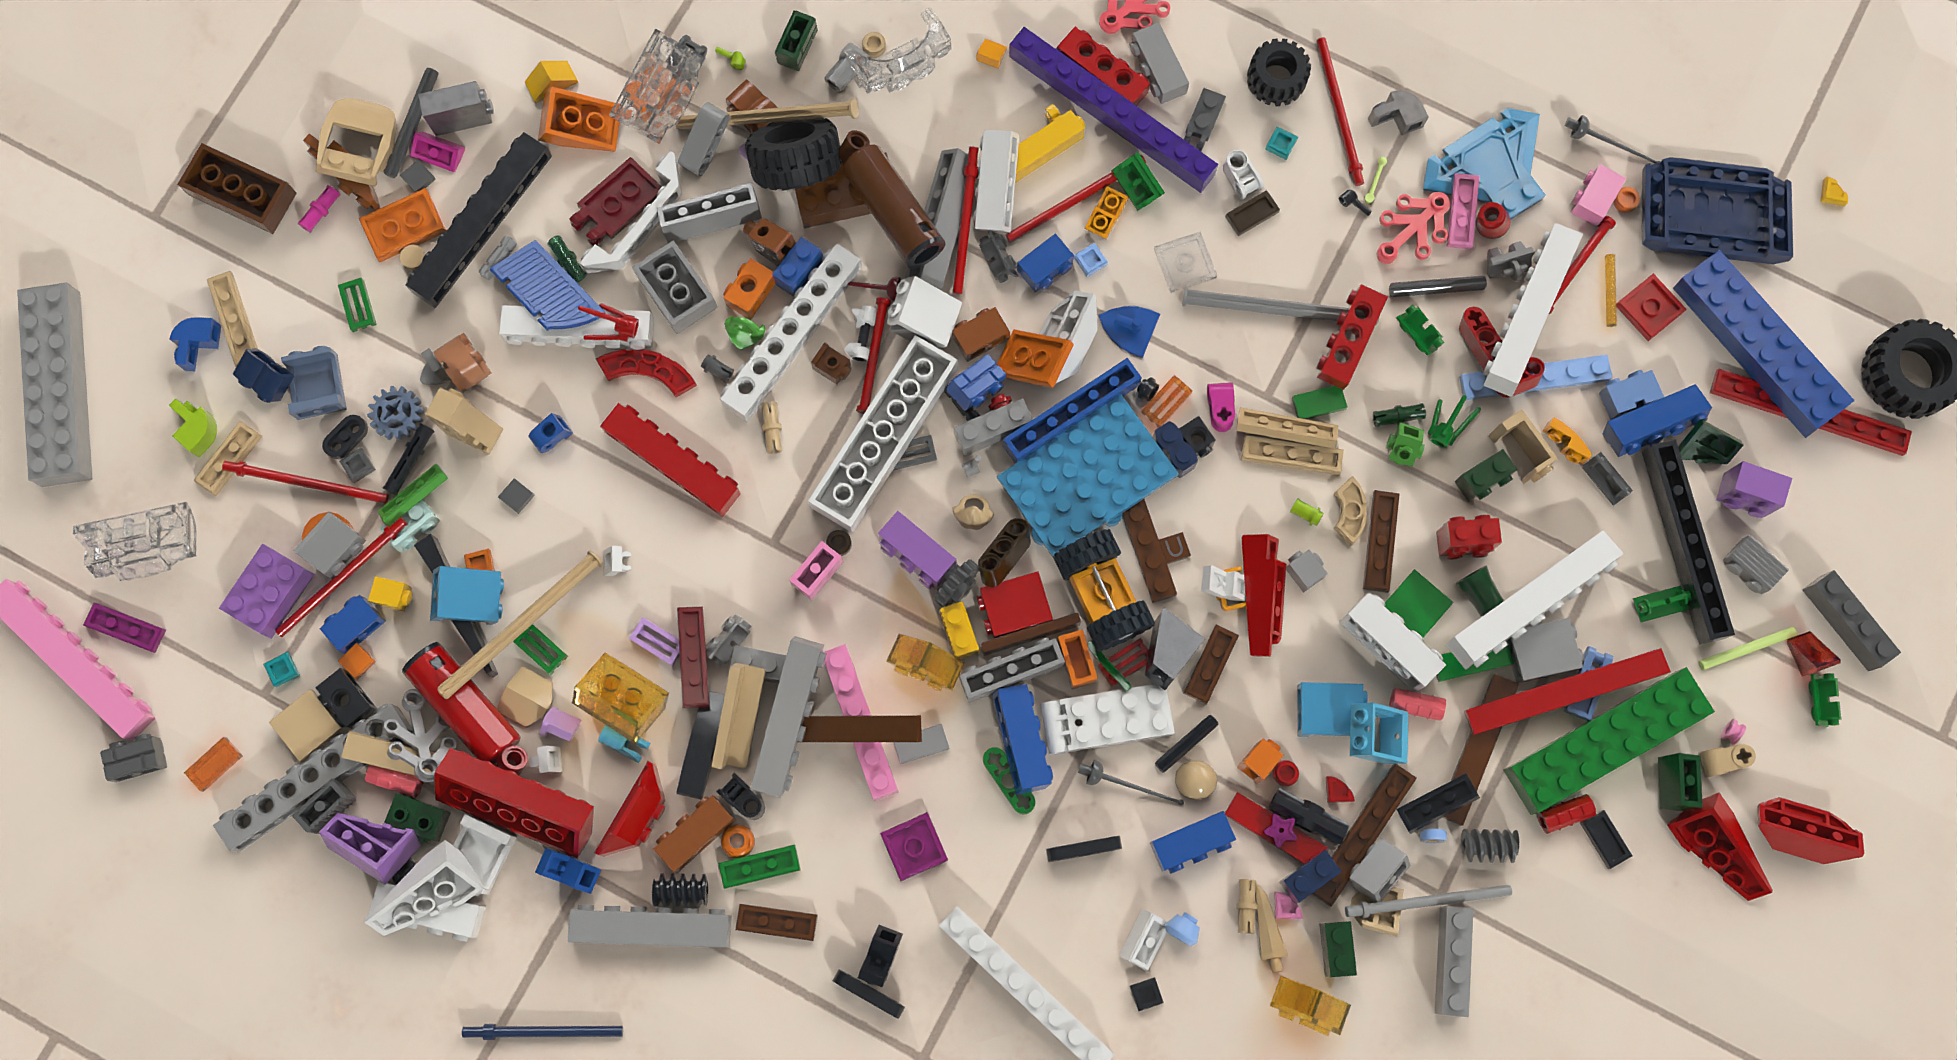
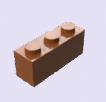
M712 795L710 798L705 796L695 805L697 808L695 812L690 816L685 814L676 822L677 828L670 834L668 831L656 840L658 845L653 848L654 851L674 873L680 872L736 821L715 796Z

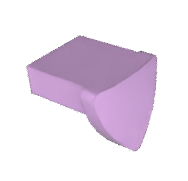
M552 707L543 719L539 735L546 738L548 733H551L570 742L580 726L581 719Z

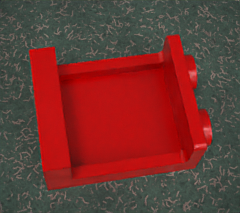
M1039 571L1003 581L995 587H981L980 595L976 596L980 611L985 610L988 618L984 620L987 635L992 634L993 639L1053 620Z

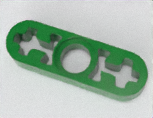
M989 748L983 755L985 768L1013 809L1022 815L1030 813L1035 807L1034 795L1032 792L1021 794L1023 798L1029 797L1031 800L1028 803V809L1017 806L1019 799L1016 794L1013 798L1009 796V793L1015 792L1014 787L1006 788L1001 782L1005 774H1011L1010 768L1003 770L996 776L994 772L999 771L994 763L988 764L990 760L989 754L993 753L995 756L1001 755L999 763L1002 767L1005 764L1009 766L1007 756L1000 748Z

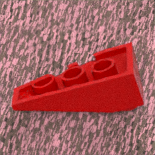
M1720 792L1703 798V808L1683 811L1668 823L1667 826L1686 851H1692L1701 858L1702 864L1708 869L1712 867L1723 877L1725 883L1747 901L1773 892L1738 820Z

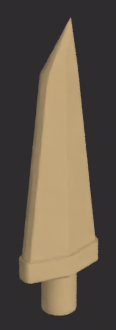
M1255 883L1262 961L1270 959L1272 973L1283 971L1280 957L1288 956L1287 949H1285L1268 895Z

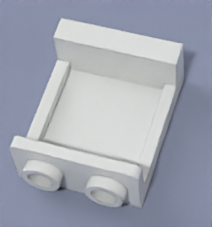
M916 276L901 280L896 288L897 295L895 301L888 311L889 318L887 324L891 326L898 324L928 340V343L938 349L947 347L962 302Z
M464 814L460 822L463 827L453 846L464 854L483 884V889L474 896L479 897L480 893L489 895L517 837L478 818Z

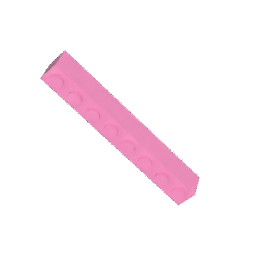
M5 579L0 584V619L121 738L134 741V737L140 735L155 719L149 712L151 707L143 700H137L132 695L134 691L124 682L119 683L114 678L117 674L108 666H102L97 661L99 656L89 648H83L80 645L82 640L75 633L67 632L63 628L65 623L56 615H50L46 611L48 607L45 603L36 597L33 599L28 594L30 589L21 581L15 583Z

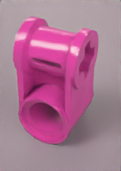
M1233 382L1207 384V400L1210 407L1212 427L1218 432H1226L1231 429L1235 419ZM1224 415V418L1227 419V421H1222V418L1219 416Z

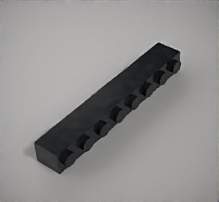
M525 132L513 140L507 154L497 161L496 168L483 179L480 189L476 194H472L469 197L463 211L453 218L452 225L439 236L437 244L432 251L425 254L422 264L409 275L405 285L414 295L434 308L439 305L551 159L552 155L548 148Z
M1675 439L1652 444L1642 451V455L1682 589L1689 591L1691 594L1688 606L1699 645L1726 639L1735 635L1677 441Z

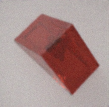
M1811 631L1787 639L1788 647L1802 677L1841 663V659Z

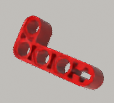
M1473 306L1464 311L1459 331L1484 371L1488 361L1493 362L1496 358L1491 354L1497 341L1501 343L1503 341L1485 312L1479 307ZM1536 357L1529 358L1513 396L1533 389L1539 384L1545 371V365L1540 359ZM1496 391V392L1498 393V395H1500V396H1502V397H1505V398H1509V397H1510V396H1508V395H1505V394H1503V393H1500V392Z

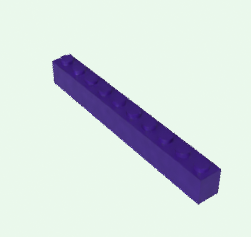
M1023 27L1009 44V57L1198 192L1201 193L1215 176L1218 163L1026 27Z

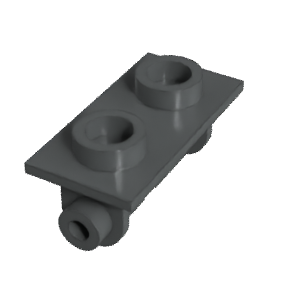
M989 230L990 238L988 236L982 237L979 240V246L987 261L994 257L996 259L988 264L995 280L1003 283L1008 280V275L1017 278L1018 274L1015 270L1017 264L1011 255L1008 256L1005 249L1007 247L1005 239L1001 234Z
M1602 452L1581 466L1613 506L1633 491Z

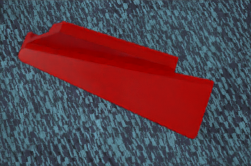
M1269 534L1243 535L1241 539L1250 655L1271 657L1272 644H1278L1282 636L1286 563L1276 559L1279 545L1278 538Z

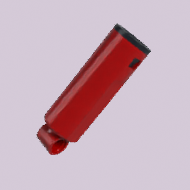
M434 642L416 653L402 669L405 677L476 759L489 761L493 765L497 763L496 767L503 770H511L519 776L527 764L528 756L524 749L517 746L521 738L518 732L471 679L448 699L439 694L437 688L460 668L439 642ZM507 760H513L517 766L510 765Z

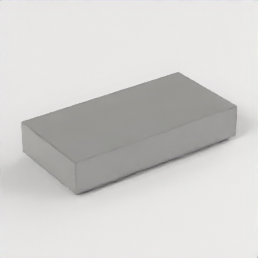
M942 724L923 729L922 742H894L900 764L950 749Z

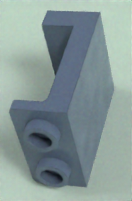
M317 346L312 351H293L288 356L281 357V361L287 370L294 375L289 385L292 403L288 404L290 415L297 420L347 410L338 354L333 349L327 346Z

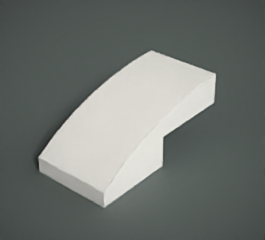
M1212 565L1203 566L1201 591L1228 600L1246 602L1243 574L1236 571L1225 572Z

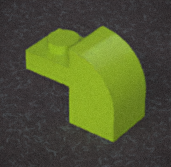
M175 398L169 406L186 422L172 437L189 452L200 458L216 438V421L201 406L197 409L190 402L182 403Z

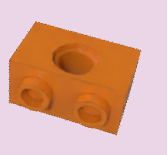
M752 258L749 259L747 264L743 263L737 272L738 277L733 284H728L723 293L726 306L752 320L776 284L772 276L773 271ZM748 284L755 286L752 291H743V288Z

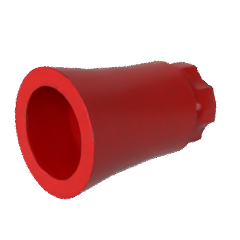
M1488 202L1480 208L1476 217V228L1483 237L1497 239L1505 235L1510 228V215L1502 205L1496 202ZM1490 215L1497 216L1495 221H1488Z

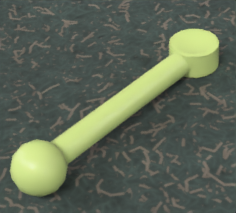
M1385 157L1378 159L1379 165L1370 191L1364 197V201L1367 204H1371L1374 201L1375 197L1373 194L1383 166L1387 164Z

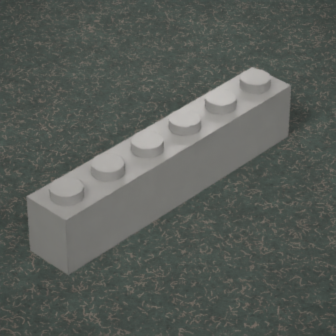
M796 636L791 639L750 789L781 797L785 790L789 791L793 779L789 772L791 766H796L800 753L796 751L798 741H803L806 727L802 726L805 717L809 718L813 702H809L811 692L816 693L820 678L816 677L818 667L823 668L827 653L823 652L824 644Z
M578 905V910H570L568 942L730 947L732 915H725V910L709 909V914H699V909L683 908V913H672L673 908L657 907V913L646 912L647 907H631L630 912H621L620 906H604V911H594V905Z

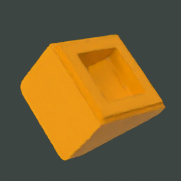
M985 39L977 51L976 61L999 69L1007 46Z

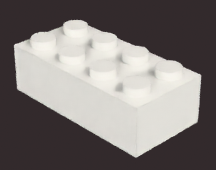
M1369 592L1339 623L1412 692L1421 690L1446 666L1442 661V655L1433 648L1429 649L1423 643L1424 639L1414 630L1410 631L1404 625V620L1397 613H1391L1384 607L1386 604L1379 596L1372 595Z

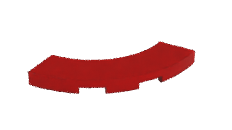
M622 349L595 358L608 381L626 375L651 377L664 384L673 393L675 398L697 386L691 375L680 364L663 356L661 353L651 350Z

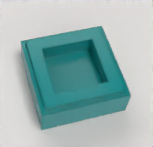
M1276 127L1265 150L1287 160L1297 142L1298 136Z
M288 652L263 664L274 687H278L300 676Z

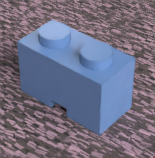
M1642 370L1635 371L1628 375V379L1622 381L1619 378L1610 380L1605 383L1606 387L1599 392L1610 420L1629 413L1631 409L1636 407L1638 409L1664 398L1652 370L1645 373Z

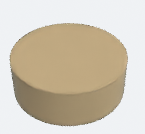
M878 32L866 34L862 40L863 51L872 58L881 56L886 50L884 36Z
M408 245L402 249L400 261L406 269L415 271L422 264L425 252L417 245Z

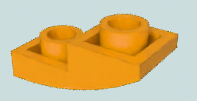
M1107 186L1084 229L1107 239L1129 197Z
M1555 417L1546 424L1542 432L1548 434L1552 441L1564 443L1560 453L1566 455L1567 460L1576 464H1583L1590 459L1592 455L1590 450L1570 427Z

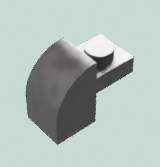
M1399 90L1390 92L1386 102L1375 105L1368 120L1371 127L1394 119L1401 135L1424 127L1429 117L1422 102L1415 95Z

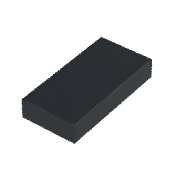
M1605 810L1580 823L1608 869L1633 856Z

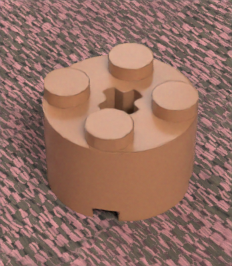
M465 333L456 336L433 352L440 364L443 362L442 365L449 378L463 393L492 373L479 351H475L472 347V343Z

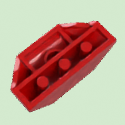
M647 761L599 846L596 848L595 854L604 857L638 847L641 842L645 843L652 832L650 826L654 819L659 820L665 810V806H663L665 797L657 765Z
M1781 797L1771 799L1765 803H1759L1757 806L1758 827L1773 850L1821 864L1860 858L1865 854L1863 833L1857 829L1853 830L1845 821L1829 811Z

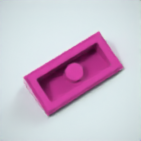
M417 132L414 134L410 157L455 172L464 154L465 147L426 132Z

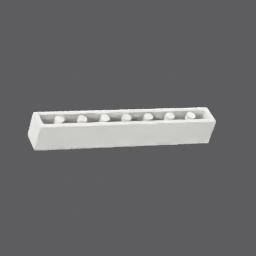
M1557 223L1554 224L1551 232H1545L1540 243L1545 247L1543 250L1538 248L1532 262L1537 265L1535 268L1530 267L1524 281L1529 283L1527 287L1521 286L1516 298L1520 300L1519 305L1513 304L1508 318L1512 319L1511 324L1505 322L1500 337L1504 338L1503 342L1497 341L1491 355L1496 358L1494 362L1489 360L1485 367L1483 375L1487 376L1483 386L1510 397L1513 396L1583 233Z
M1603 530L1457 634L1446 646L1465 670L1473 664L1476 668L1489 659L1487 654L1492 650L1497 654L1508 645L1506 640L1510 637L1516 640L1527 631L1524 627L1528 624L1534 627L1546 618L1543 613L1548 610L1551 613L1555 612L1564 605L1562 602L1564 598L1573 599L1583 591L1580 588L1586 583L1589 587L1601 578L1599 576L1600 572L1604 570L1607 574L1619 565L1616 560L1623 555V552Z
M956 906L939 925L1080 1060H1110L1115 1055L959 907Z

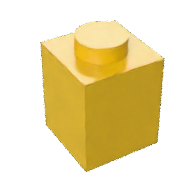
M375 576L368 601L378 606L405 612L406 606H409L412 600V587L403 582Z

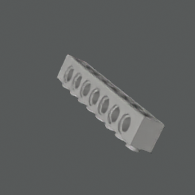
M393 704L380 706L374 711L375 715L368 720L362 719L352 726L353 730H351L376 737V727L381 724L384 725L385 721L389 719H394L399 722L401 727L413 733L411 725L399 707ZM387 726L389 730H395L394 727ZM348 733L346 735L340 734L330 741L331 745L324 750L319 749L308 756L309 760L302 765L297 764L286 771L287 775L280 780L275 779L264 786L265 790L258 795L253 794L245 798L241 802L242 806L236 810L232 809L223 813L219 817L220 821L213 826L227 849L233 852H240L291 817L331 779L342 782L367 765L341 758ZM384 734L377 737L393 742L402 741L396 736L387 737ZM338 754L340 762L336 767H333L331 760L333 756ZM316 769L318 777L314 782H311L309 775ZM294 784L295 794L289 798L287 790ZM269 800H272L273 808L267 813L265 805ZM249 815L251 822L245 828L243 826V819Z

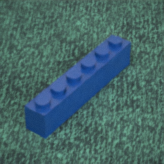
M1126 358L1003 439L1004 449L1015 464L1120 394L1125 396L1136 389L1141 383V375L1130 360Z

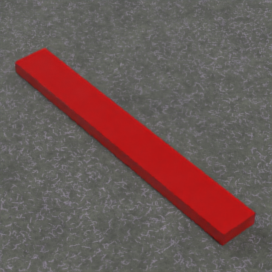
M1722 369L1716 370L1710 390L1711 394L1787 418L1783 411L1769 398L1765 390L1760 388L1761 386L1757 381ZM1846 409L1818 428L1901 456L1907 454L1912 434L1910 430Z
M1662 648L1473 707L1465 710L1464 713L1472 734L1476 735L1668 674L1671 671Z

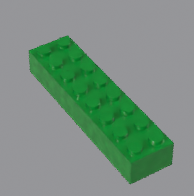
M1685 667L1673 672L1503 770L1530 815L1537 814L1713 714L1715 711L1688 668Z

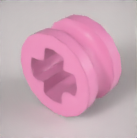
M1732 719L1724 728L1721 738L1724 740L1729 739V743L1735 745L1745 733L1746 726L1744 724L1738 725V721Z

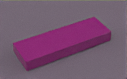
M95 602L83 624L85 627L156 653L166 632V629Z

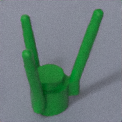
M1463 395L1447 423L1441 422L1437 425L1443 402L1439 399L1431 427L1427 432L1431 435L1429 440L1441 448H1447L1448 445L1452 446L1455 439L1476 417L1481 408L1477 407L1453 433L1454 428L1452 424L1467 396Z

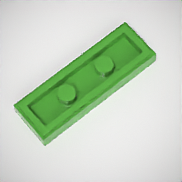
M438 464L433 465L378 510V514L383 522L390 526L446 481L448 477Z

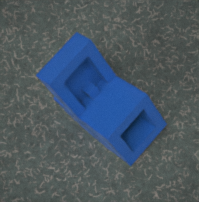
M191 317L178 323L172 330L169 338L178 346L174 352L175 364L185 371H195L199 348L218 349L221 325L213 318Z
M545 848L535 873L591 894L601 869L569 855Z

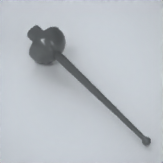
M1581 115L1578 120L1569 117L1565 122L1564 126L1572 129L1571 138L1580 139L1588 134L1650 162L1660 163V161H1655L1589 129V119L1584 115Z
M1093 760L1091 766L1082 763L1079 766L1078 773L1087 776V785H1096L1101 779L1179 803V805L1184 804L1183 800H1177L1104 774L1103 766L1097 760Z

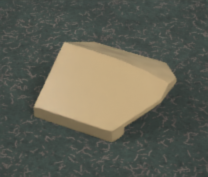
M522 666L505 686L497 709L501 714L527 728L544 717L552 704L553 683Z
M1393 887L1382 902L1403 899L1404 889ZM1358 892L1352 897L1350 906L1359 905V902L1364 901L1368 904L1375 902ZM1401 910L1370 914L1367 918H1362L1361 916H1354V918L1361 927L1397 937Z

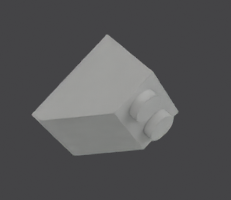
M328 512L293 551L321 573L332 579L334 576H338L346 567V562L351 557H355L362 551L366 540L343 520Z

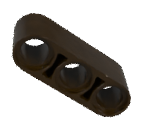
M1021 518L1010 520L979 558L978 567L981 581L984 585L995 587L1001 584L1029 548L1031 538L1026 520Z

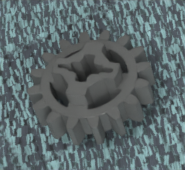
M969 559L961 566L957 564L953 569L949 570L937 586L940 590H938V594L934 597V601L943 608L951 605L953 601L958 603L966 597L977 582L974 578L979 572L978 565Z

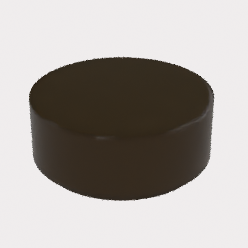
M842 530L831 532L826 539V544L841 556L846 555L852 547L849 534Z

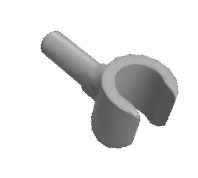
M976 456L974 459L961 464L967 478L980 472L978 468V463L981 460L980 456Z

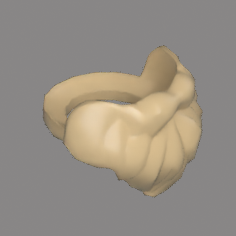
M976 494L965 496L961 499L958 506L952 508L955 518L966 529L980 530L994 516L993 511L989 509L987 500ZM969 500H978L984 505V508L981 511L975 506L964 508V505Z

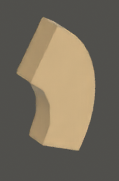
M1353 476L1334 493L1339 502L1341 513L1339 521L1333 529L1350 546L1362 534L1367 520L1366 497L1360 484Z

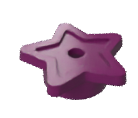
M1273 814L1272 825L1263 831L1264 834L1274 838L1277 848H1280L1286 840H1297V836L1292 830L1295 818L1283 820L1277 814ZM1280 828L1284 829L1283 833L1279 832Z

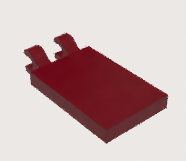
M630 157L577 203L580 210L569 218L572 222L571 226L580 231L584 228L587 221L591 219L597 226L590 230L586 237L589 238L588 242L592 246L595 244L598 246L606 235L613 239L637 218L648 204H652L662 186Z

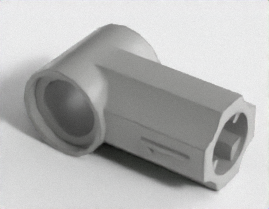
M853 43L847 44L839 56V61L824 77L825 82L836 92H842L856 74L864 72L870 63L871 57Z

